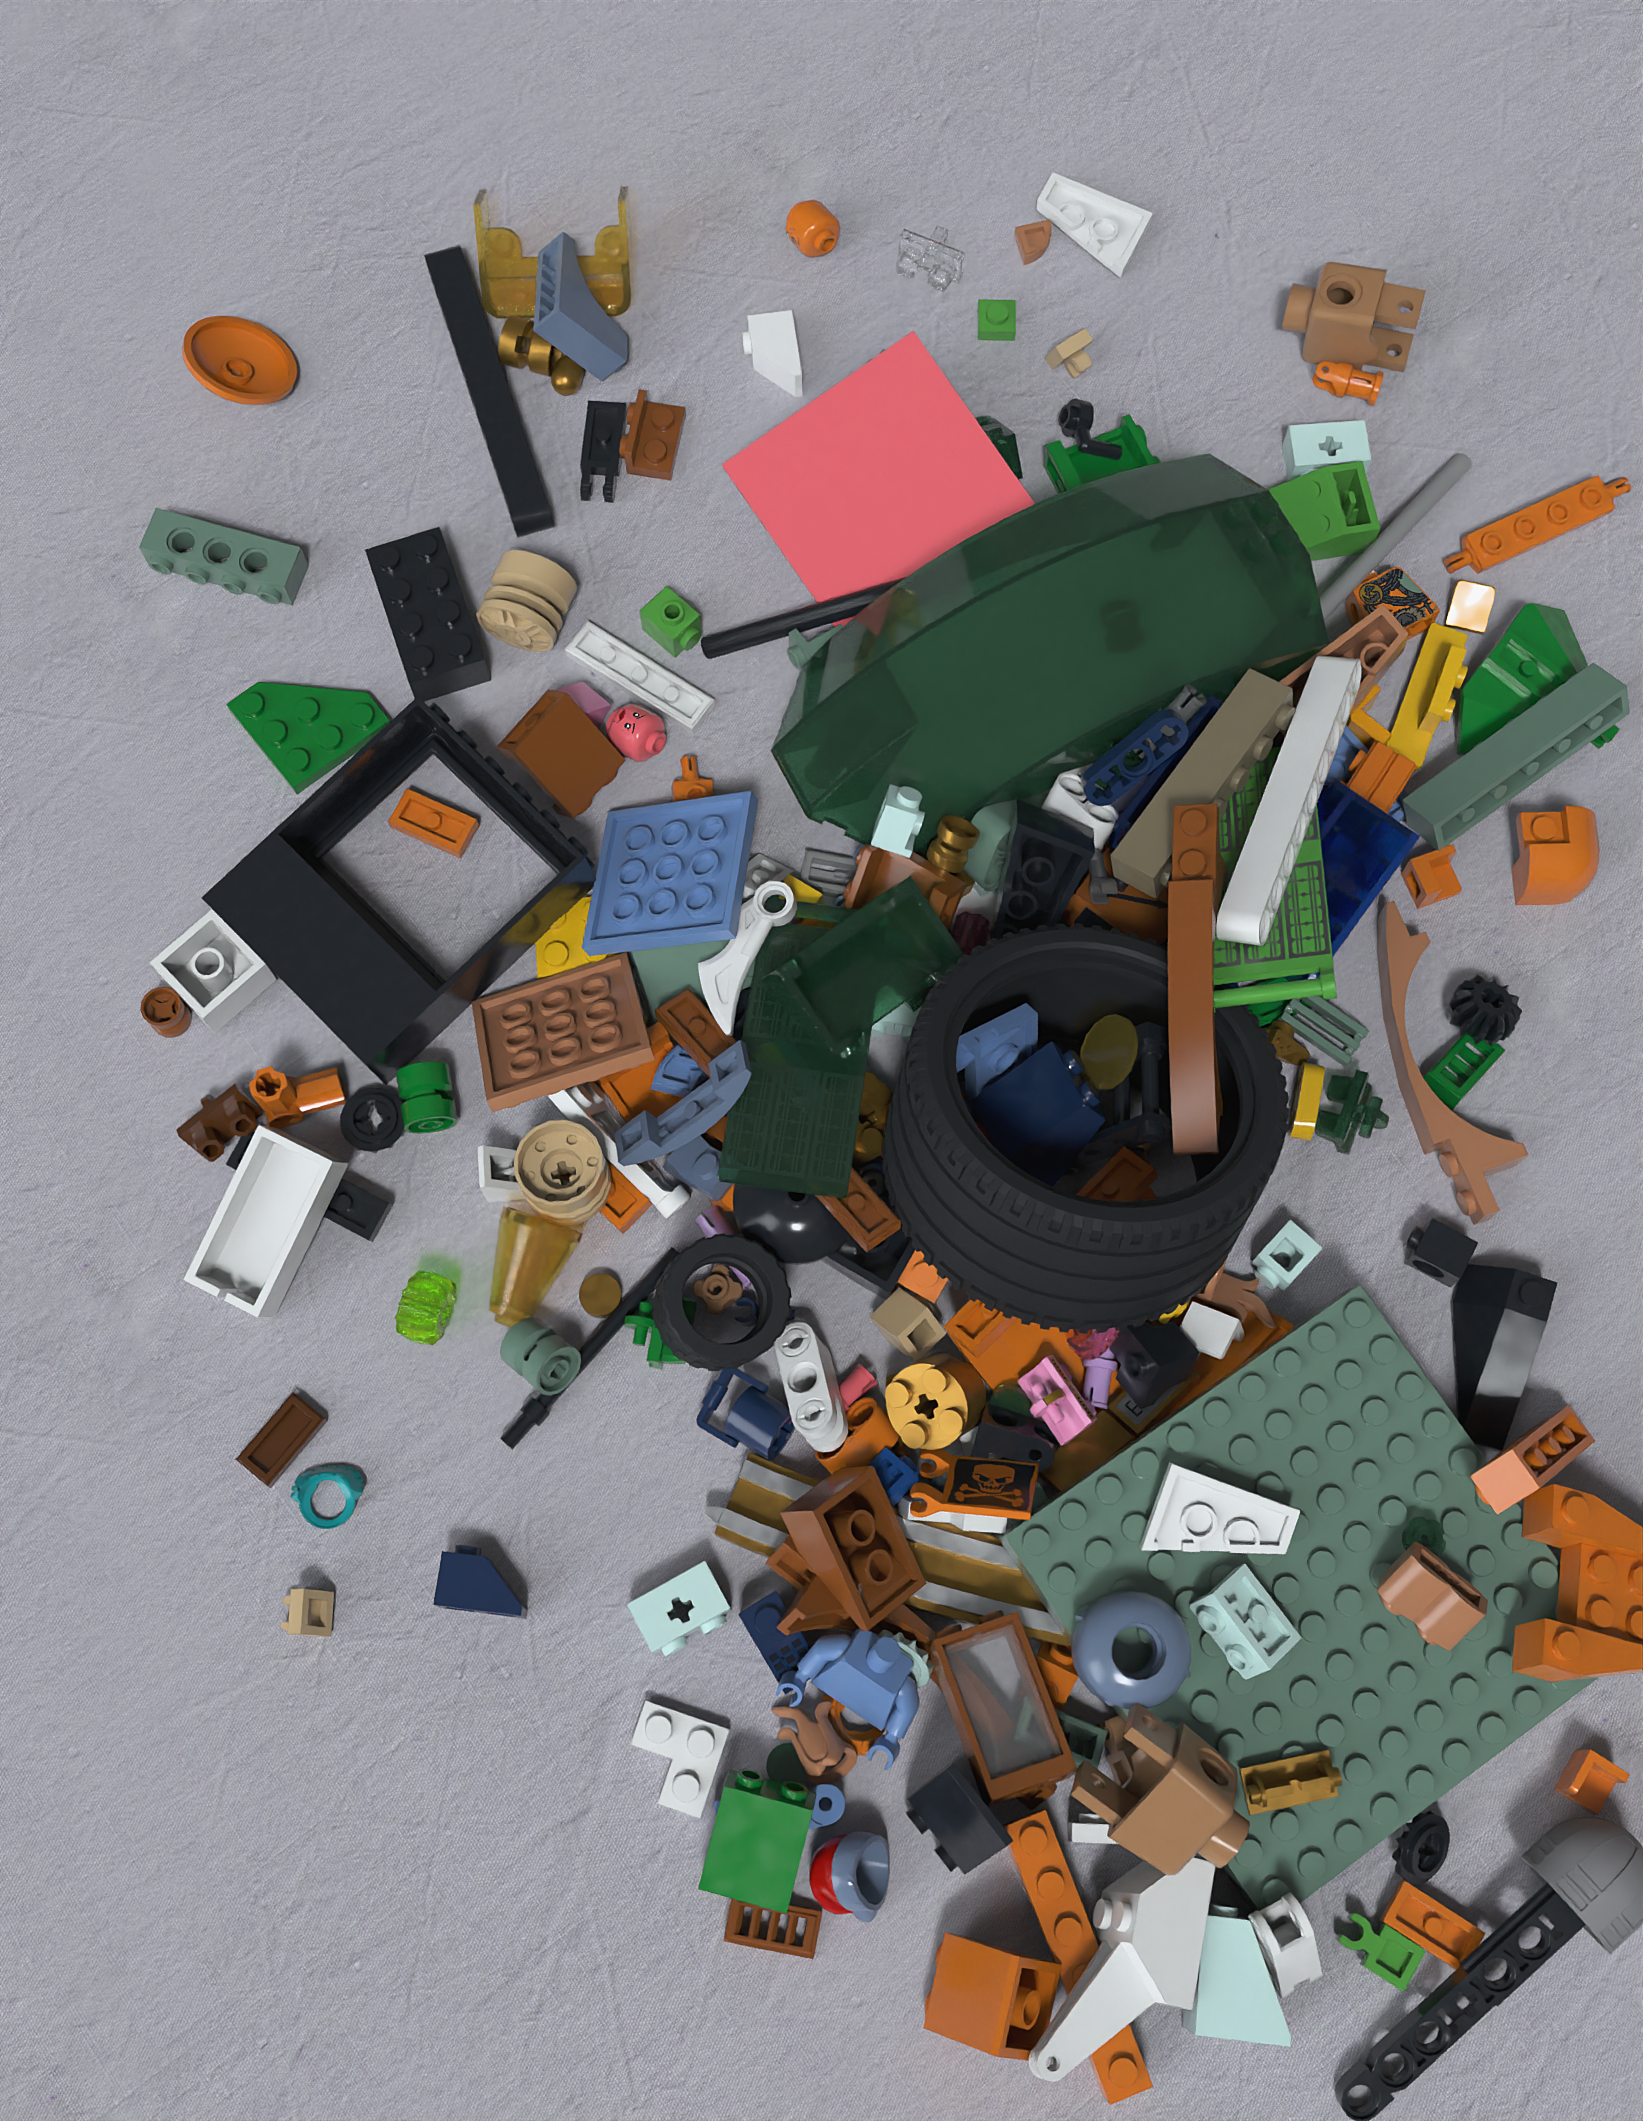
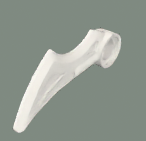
M775 880L762 884L756 890L754 897L741 905L736 939H730L728 945L713 958L698 963L700 982L706 1002L715 1020L726 1035H733L736 1008L744 980L772 926H783L795 916L797 910L795 896L790 887L783 882ZM776 894L784 896L786 904L781 911L770 913L764 909V904L768 897Z

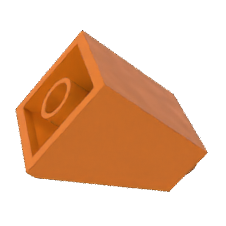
M945 1932L943 1942L936 1952L935 1964L937 1969L932 1990L928 1993L925 2001L924 2010L926 2017L923 2028L996 2057L1028 2061L1031 2050L1038 2043L1050 2024L1062 1965L967 1936Z

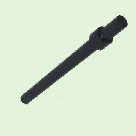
M671 1247L578 1350L581 1364L575 1379L624 1326L625 1316L633 1315L639 1309L640 1302H645L656 1290L654 1288L657 1280L662 1276L663 1270L669 1262L679 1254L677 1250ZM567 1388L554 1395L548 1396L540 1393L535 1399L531 1397L520 1409L522 1414L500 1439L513 1450L535 1424L539 1427L551 1414L548 1411L549 1408Z

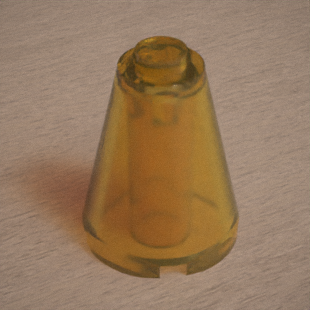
M503 1206L499 1219L488 1308L489 1311L496 1313L494 1321L512 1327L522 1319L533 1317L580 1244L583 1233L564 1225H557L543 1220L539 1216Z

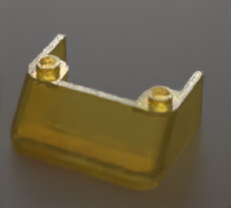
M621 186L618 197L619 225H608L598 232L595 239V255L576 256L589 290L608 316L623 314L628 309L632 297V238L628 186ZM479 189L473 203L483 306L495 318L507 319L510 315L521 318H534L538 257H522L521 241L518 235L511 229L490 227L487 189Z

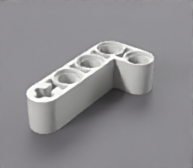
M1139 750L1137 753H1127L1123 764L1128 767H1135L1142 763L1143 759L1139 755L1143 750ZM1166 761L1114 803L1107 806L1092 804L1082 789V775L1092 764L1063 772L1058 775L1041 808L1093 828L1095 849L1101 851L1118 822L1119 816L1117 812L1151 800L1168 770ZM1115 764L1112 767L1114 773L1116 772L1119 778L1123 777ZM1101 779L1094 783L1096 788L1099 787L1102 790L1109 787L1108 783L1103 782Z

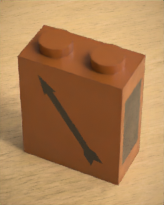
M1111 845L1103 852L1104 865L1109 878L1114 877L1110 855L1115 848ZM1088 871L1087 875L1075 889L1061 919L1071 927L1074 924H1083L1084 927L1092 928V925H1099L1104 930L1116 928L1120 929V933L1128 935L1130 932L1136 933L1138 938L1144 940L1151 938L1156 940L1157 945L1165 948L1163 942L1165 939L1168 941V889L1165 887L1157 899L1129 885L1124 892L1117 891V894H1106L1108 904H1094L1089 897V886L1092 880Z

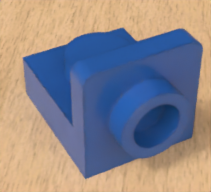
M886 1447L867 1465L874 1466L892 1507L908 1491H911V1487L914 1484L920 1483L917 1476L920 1473L918 1467L904 1454L897 1457Z

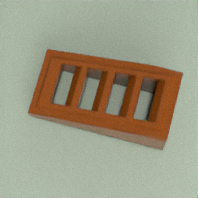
M732 1899L723 1941L814 1959L823 1911L789 1904L786 1915L790 1916L785 1942L776 1941L780 1915L785 1913ZM745 1907L754 1908L748 1935L740 1933ZM763 1910L771 1911L767 1938L758 1937ZM799 1917L807 1919L803 1946L794 1945Z

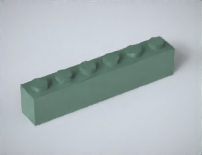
M1594 662L1579 673L1572 675L1567 682L1547 696L1540 698L1535 705L1517 718L1508 721L1503 728L1485 741L1476 744L1471 751L1453 764L1447 765L1439 774L1421 787L1411 791L1402 800L1408 826L1435 849L1440 851L1630 714L1627 686Z

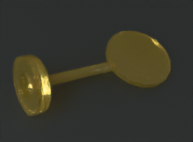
M1117 1014L1105 1016L1093 1025L1085 1037L1080 1052V1059L1085 1066V1070L1081 1073L1085 1081H1089L1099 1090L1114 1088L1125 1079L1133 1067L1137 1057L1138 1037L1136 1028L1129 1019Z

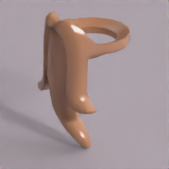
M1226 1260L1208 1284L1195 1296L1210 1305L1235 1314L1242 1323L1246 1320L1247 1311L1254 1313L1265 1326L1274 1328L1276 1325L1264 1301L1253 1294L1259 1285V1278L1246 1282L1223 1273Z
M823 1701L817 1705L815 1709L817 1722H815L810 1713L796 1706L772 1707L771 1710L775 1715L796 1721L799 1729L798 1734L791 1728H782L778 1733V1738L792 1742L810 1782L814 1784L835 1782L853 1769L857 1762V1753L851 1744L837 1736L828 1720V1712L832 1706L830 1701ZM843 1752H845V1757H844L843 1760L837 1765V1763L840 1761V1759H841V1757H842V1755H843ZM837 1765V1766H835V1767H833V1768H831V1769H828V1770H825V1771H824V1769L826 1768V1766Z

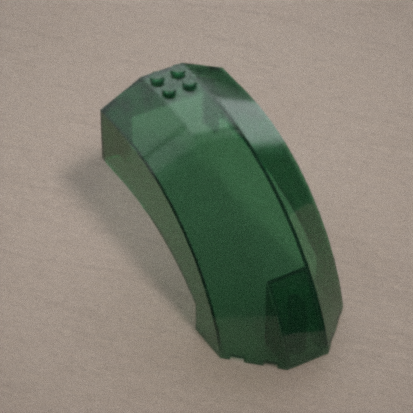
M1210 453L1132 469L1077 486L1021 510L962 541L916 570L858 613L802 666L796 680L795 689L782 718L778 735L772 745L771 753L806 817L821 825L824 821H827L845 830L844 836L863 845L871 844L875 822L890 784L898 787L907 786L919 791L922 795L919 810L925 812L920 831L917 836L915 835L913 852L928 860L926 852L931 841L938 838L937 828L944 816H959L971 822L977 812L985 806L1035 796L1052 788L1059 774L1095 763L1160 709H1166L1186 684H1190L1199 690L1194 696L1198 697L1200 694H1203L1207 701L1185 723L1187 728H1191L1211 721L1213 715L1219 710L1249 668L1280 682L1328 646L1329 640L1310 554L1270 491Z

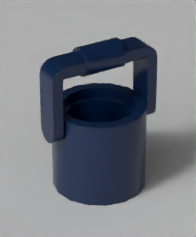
M739 1368L723 1369L718 1380H713L701 1402L704 1405L696 1419L697 1425L701 1429L728 1445L736 1448L741 1443L769 1461L780 1454L795 1430L789 1406L767 1394L768 1385ZM733 1375L752 1386L748 1387L735 1402L727 1417L724 1432L709 1424L708 1421L714 1410L718 1409L729 1389L727 1386Z

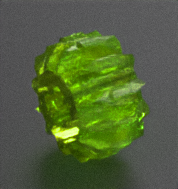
M419 1270L414 1276L410 1277L407 1287L402 1290L401 1300L397 1303L399 1306L398 1312L395 1315L397 1333L418 1344L434 1345L444 1336L445 1329L450 1325L451 1316L455 1312L453 1309L457 1300L455 1294L457 1290L456 1284L450 1279L443 1277L442 1274L432 1271L425 1272Z

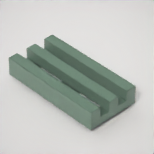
M1320 996L1290 999L1277 1018L1278 1021L1292 1026L1296 1034L1343 1066L1350 1063L1351 1056L1361 1045V1040L1369 1033L1368 1029L1323 1000ZM1299 1001H1305L1321 1014L1353 1035L1352 1038ZM1293 1010L1320 1030L1345 1045L1344 1051L1291 1016Z

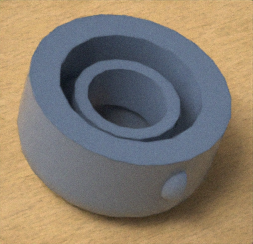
M1126 1590L1112 1592L1096 1599L1084 1611L1076 1615L1075 1618L1078 1621L1072 1635L1071 1646L1075 1670L1086 1688L1107 1705L1131 1709L1138 1702L1146 1709L1153 1708L1168 1700L1178 1691L1185 1678H1190L1191 1672L1189 1667L1191 1664L1192 1648L1189 1632L1179 1614L1161 1598L1146 1592ZM1128 1627L1140 1628L1147 1634L1151 1642L1152 1653L1150 1660L1144 1668L1137 1672L1123 1671L1117 1666L1112 1654V1645L1115 1637L1120 1631Z

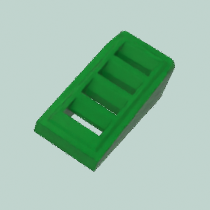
M1463 1035L1427 1073L1424 1080L1436 1096L1449 1109L1453 1110L1500 1058L1505 1049L1498 1043L1489 1046L1483 1040L1475 1045L1471 1036ZM1467 1043L1472 1045L1487 1059L1484 1061L1466 1046ZM1457 1055H1459L1463 1060H1465L1468 1064H1470L1473 1068H1475L1476 1071H1474L1473 1069H1471V1068H1470L1468 1065H1466L1462 1060H1460V1059L1457 1057ZM1446 1067H1448L1449 1069H1451L1456 1075H1458L1461 1079H1463V1080L1465 1081V1083H1463V1082H1462L1461 1080H1459L1456 1076H1454L1451 1072H1449V1071L1446 1069Z

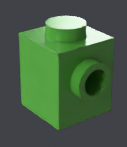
M668 586L661 590L639 611L642 630L674 658L684 649L686 651L692 649L701 638L700 614Z

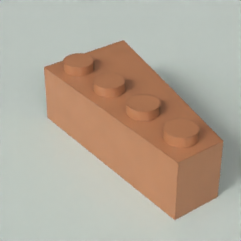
M1382 604L1282 679L1280 683L1293 689V707L1296 709L1317 656L1360 659L1362 666L1361 681L1348 717L1349 719L1404 651L1409 633ZM1289 727L1284 731L1280 729L1274 737L1273 742L1277 747H1282Z

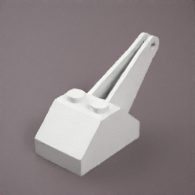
M1193 1857L1176 1875H1166L1143 1860L1102 1890L1101 1899L1096 1903L1093 1912V1924L1096 1927L1095 1938L1099 1948L1054 2019L1031 2050L1028 2064L1033 2075L1050 2082L1062 2079L1154 2003L1187 2010L1193 2009L1215 1866L1212 1863ZM1050 2057L1051 2062L1047 2068L1046 2061Z

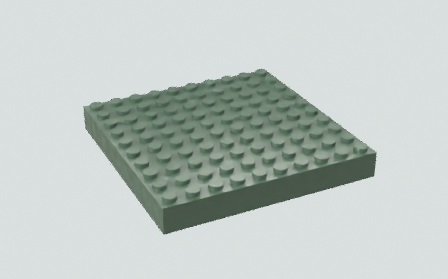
M1361 1285L1347 1289L1036 1508L1032 1511L1030 1520L1021 1519L1008 1528L1006 1533H1001L997 1536L1071 1646L1072 1635L1078 1621L1075 1618L1076 1615L1084 1611L1096 1599L1108 1593L1123 1590L1149 1593L1161 1598L1172 1606L1182 1618L1189 1632L1192 1648L1191 1664L1189 1667L1191 1672L1190 1678H1185L1178 1691L1168 1700L1147 1710L1173 1729L1183 1722L1237 1768L1238 1781L1234 1810L1249 1820L1250 1827L1239 1851L1222 1868L1252 1912L1256 1910L1261 1911L1281 1900V1897L1289 1892L1294 1895L1300 1904L1599 1678L1550 1682L1512 1671L1515 1626L1544 1618L1557 1620L1560 1563L1546 1544L1522 1537L1523 1511L1517 1503L1497 1515L1491 1506L1485 1504L1480 1499L1475 1490V1483L1470 1475L1487 1463L1486 1459ZM1169 1462L1300 1510L1286 1554L1230 1553L1229 1551L1186 1552L1182 1550L1158 1549V1551L1141 1550L1139 1546ZM1415 1541L1432 1551L1451 1571L1466 1579L1488 1600L1486 1615L1450 1651L1438 1644L1434 1646L1426 1642L1417 1632L1416 1624L1403 1615L1397 1616L1385 1608L1377 1592L1380 1577ZM1244 1563L1302 1637L1270 1670L1249 1679H1244L1229 1664L1224 1652L1211 1635L1201 1627L1198 1618L1190 1609V1604L1193 1601L1208 1594L1232 1570ZM1128 1627L1120 1631L1115 1637L1112 1645V1654L1117 1666L1123 1671L1137 1672L1144 1668L1150 1660L1152 1653L1151 1642L1147 1634L1140 1628ZM1114 1705L1113 1708L1126 1723L1130 1709H1123ZM1321 1750H1329L1332 1767H1338L1342 1778V1786H1337L1338 1797L1249 1815L1239 1768Z

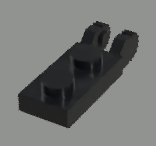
M588 400L580 461L582 474L580 486L581 501H590L593 494V475L605 476V484L603 485L604 501L614 503L616 476L619 477L621 465L620 441L625 432L626 403Z

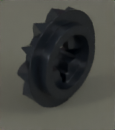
M367 1088L355 1093L348 1099L341 1111L340 1127L342 1134L358 1151L363 1150L376 1154L380 1150L392 1148L394 1143L404 1136L401 1105L403 1103L394 1093L382 1088ZM373 1106H375L380 1118L387 1119L384 1123L378 1124L375 1135L367 1124L361 1123L371 1118Z
M1431 1811L1425 1814L1419 1813L1413 1818L1412 1823L1403 1825V1834L1401 1837L1396 1838L1398 1848L1392 1854V1858L1397 1862L1395 1873L1413 1885L1423 1884L1430 1880L1442 1867L1448 1854L1450 1842L1448 1824L1443 1817ZM1421 1844L1425 1845L1424 1848H1419Z

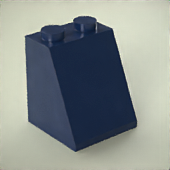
M1051 1041L972 1099V1102L993 1146L1014 1165L1032 1177L1054 1187L1106 1119L1098 1106L1102 1102L1100 1094L1089 1081H1085L1081 1073L1085 1070L1082 1060L1072 1049L1065 1051Z

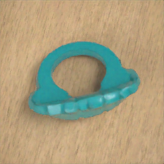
M334 1464L329 1467L325 1465L322 1468L318 1466L314 1468V1471L311 1469L307 1470L303 1475H299L296 1478L290 1497L299 1503L300 1512L308 1523L317 1528L332 1529L341 1526L352 1516L356 1507V1500L363 1493V1479L357 1470L351 1467L348 1468L345 1465L338 1466ZM325 1480L338 1483V1487L344 1493L346 1500L342 1514L332 1520L320 1518L312 1508L313 1494L317 1490L319 1483Z

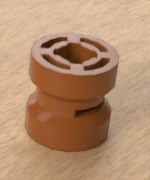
M168 987L154 988L141 1001L140 1010L143 1018L160 1036L175 1038L188 1030L192 1020L190 1008L173 989Z

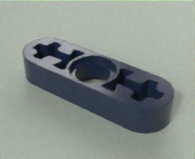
M1170 709L1154 713L1092 764L1083 773L1081 779V786L1087 799L1097 806H1107L1114 803L1179 750L1188 738V728L1182 717L1176 711ZM1167 725L1169 728H1173L1175 733L1168 737L1162 734L1160 729ZM1148 737L1156 745V750L1152 751L1147 741H1145ZM1133 749L1145 751V758L1139 765L1128 767L1123 764L1124 757L1129 751ZM1115 764L1123 777L1119 778L1117 773H1114L1112 767ZM1101 779L1103 782H1107L1109 787L1102 790L1099 787L1096 788L1094 783Z

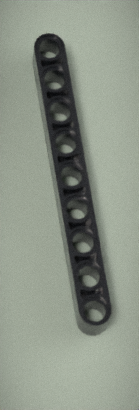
M456 245L425 254L424 257L517 538L553 528L552 515L461 246Z

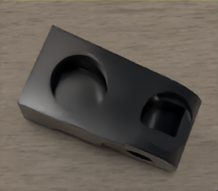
M986 1402L970 1457L988 1459L991 1453L1018 1462L1038 1463L1039 1471H1044L1054 1461L1058 1440L1044 1421Z

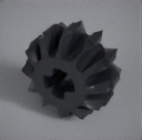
M1476 975L1470 981L1465 980L1453 993L1454 995L1449 1001L1447 1011L1451 1014L1449 1024L1460 1027V1036H1471L1475 1045L1483 1040L1486 1044L1492 1046L1499 1040L1504 1041L1515 1030V1025L1520 1020L1522 1013L1517 1004L1519 997L1508 993L1509 985H1498L1494 976L1485 981L1481 976Z

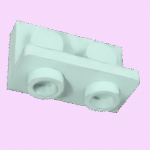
M1245 1563L1232 1570L1208 1594L1190 1604V1609L1198 1618L1201 1627L1211 1635L1226 1655L1229 1664L1244 1679L1252 1678L1270 1670L1302 1638Z

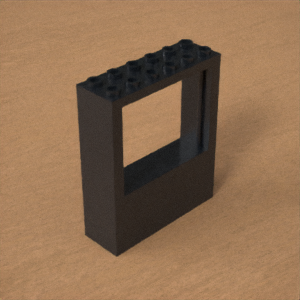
M416 697L201 897L385 1085L396 1077V1072L399 1069L407 1066L472 1004V1001H475L550 929V926L577 904L594 887V882L596 881L592 872L595 865L587 857L589 854L587 849L574 836L567 840L565 835L559 830L561 825L546 809L539 812L531 803L533 798L519 783L515 782L511 785L503 776L505 771L491 756L488 755L484 759L476 750L477 744L464 730L460 729L456 732L448 723L450 718L437 704L433 702L428 706L419 697ZM433 754L558 874L446 981L322 859Z

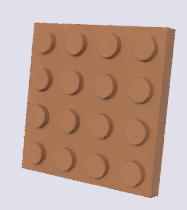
M627 952L471 1002L486 1100L491 1112L513 1108L523 1102L545 1095H553L561 1090L585 1082L597 1081L604 1076L626 1069L637 1068L644 1063L655 1060Z

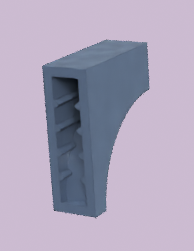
M563 231L538 252L533 331L602 381L611 373L621 370L627 362L628 334L610 319L592 295L578 265L575 240Z

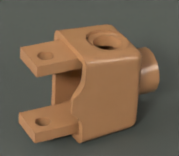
M1328 262L1321 269L1317 288L1292 284L1282 329L1305 334L1302 357L1308 363L1318 365L1324 361L1336 364L1346 362L1353 364L1354 369L1361 371L1363 365L1367 364L1404 372L1414 334L1373 326L1374 321L1416 329L1426 290L1386 283L1384 280L1387 270ZM1406 307L1411 312L1402 313L1399 311V308ZM1394 350L1397 351L1399 355L1391 356L1387 352Z
M1136 1702L1128 1711L1123 1737L1138 1747L1131 1756L1134 1766V1772L1121 1787L1084 1760L1077 1768L1071 1796L1109 1823L1107 1837L1166 1875H1176L1197 1853L1218 1868L1225 1866L1241 1848L1250 1827L1249 1820L1234 1810L1238 1781L1237 1768L1183 1722L1173 1729Z

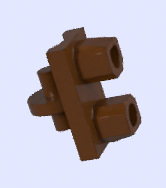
M234 1084L217 1098L210 1094L205 1095L200 1100L203 1109L178 1127L176 1131L178 1136L209 1162H214L224 1154V1144L235 1135L246 1137L257 1128L256 1119L263 1114V1110L257 1102L251 1100L239 1086Z

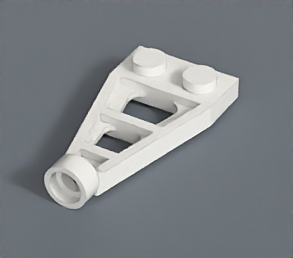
M585 1082L561 1090L556 1094L548 1095L570 1121L583 1125L596 1137L603 1155L656 1206L657 1210L666 1220L691 1199V1196L681 1185L676 1188L670 1187L650 1160L628 1166L618 1163L614 1132L623 1127V1125L603 1102L605 1096L593 1082Z

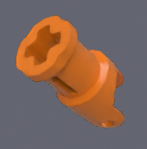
M1324 361L1318 364L1313 384L1319 389L1329 391L1333 396L1343 398L1347 395L1366 400L1368 405L1374 406L1384 372L1378 371L1376 374L1354 369L1353 364L1340 362L1336 364ZM1324 367H1326V368L1329 369V371L1322 370V369H1323ZM1318 378L1324 380L1325 382H1319Z

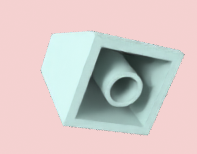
M1209 1903L1193 2009H1183L1182 2027L1200 2036L1291 2047V2035L1251 1921L1237 1917L1238 1908Z

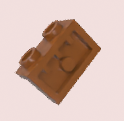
M638 390L636 402H630L628 407L627 425H630L628 435H622L619 448L620 458L625 459L627 474L672 480L686 418L685 407L648 402L647 390Z

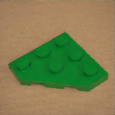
M257 682L226 704L231 714L296 794L302 792L361 750L390 723L389 718L367 692Z

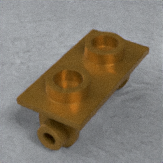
M1328 1749L1239 1768L1249 1815L1338 1797L1337 1786H1342L1340 1771L1338 1767H1332Z

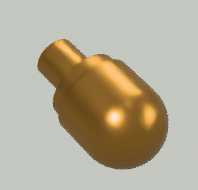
M567 355L560 357L551 375L553 389L562 396H570L576 393L585 374L584 368Z

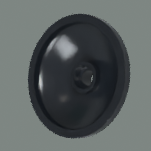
M769 1144L765 1146L761 1174L740 1171L735 1182L733 1211L740 1232L746 1239L755 1240L762 1244V1247L769 1253L772 1252L778 1259L777 1262L803 1265L815 1263L829 1257L838 1251L851 1235L801 1179L764 1175ZM757 1153L753 1169L758 1167L759 1155ZM754 1154L751 1156V1162H750V1167H749V1168L752 1167V1161H753V1156H754ZM776 1156L771 1157L769 1168L771 1171L774 1169ZM779 1156L777 1157L775 1172L778 1169ZM781 1158L779 1172L786 1171L791 1174L790 1166ZM749 1159L744 1164L745 1168H748ZM794 1188H800L804 1191L805 1197L803 1200L795 1202L789 1198V1192Z

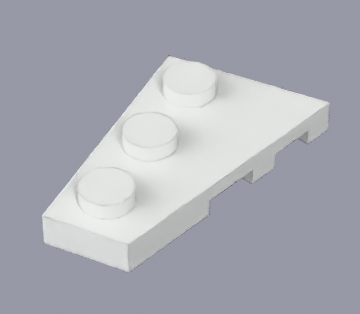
M1169 1462L1139 1548L1149 1551L1161 1549L1182 1550L1186 1552L1229 1551L1230 1553L1286 1554L1300 1510Z

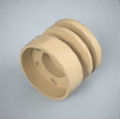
M519 550L504 552L491 578L493 587H489L485 592L484 601L477 611L478 622L491 635L513 647L533 652L549 651L554 646L557 632L563 624L561 616H564L568 611L577 590L576 582L565 569L543 556Z
M552 1120L534 1127L521 1139L514 1155V1175L531 1208L543 1220L557 1225H578L593 1218L605 1206L611 1192V1171L596 1137L587 1128L569 1120ZM570 1173V1183L562 1185L563 1175Z

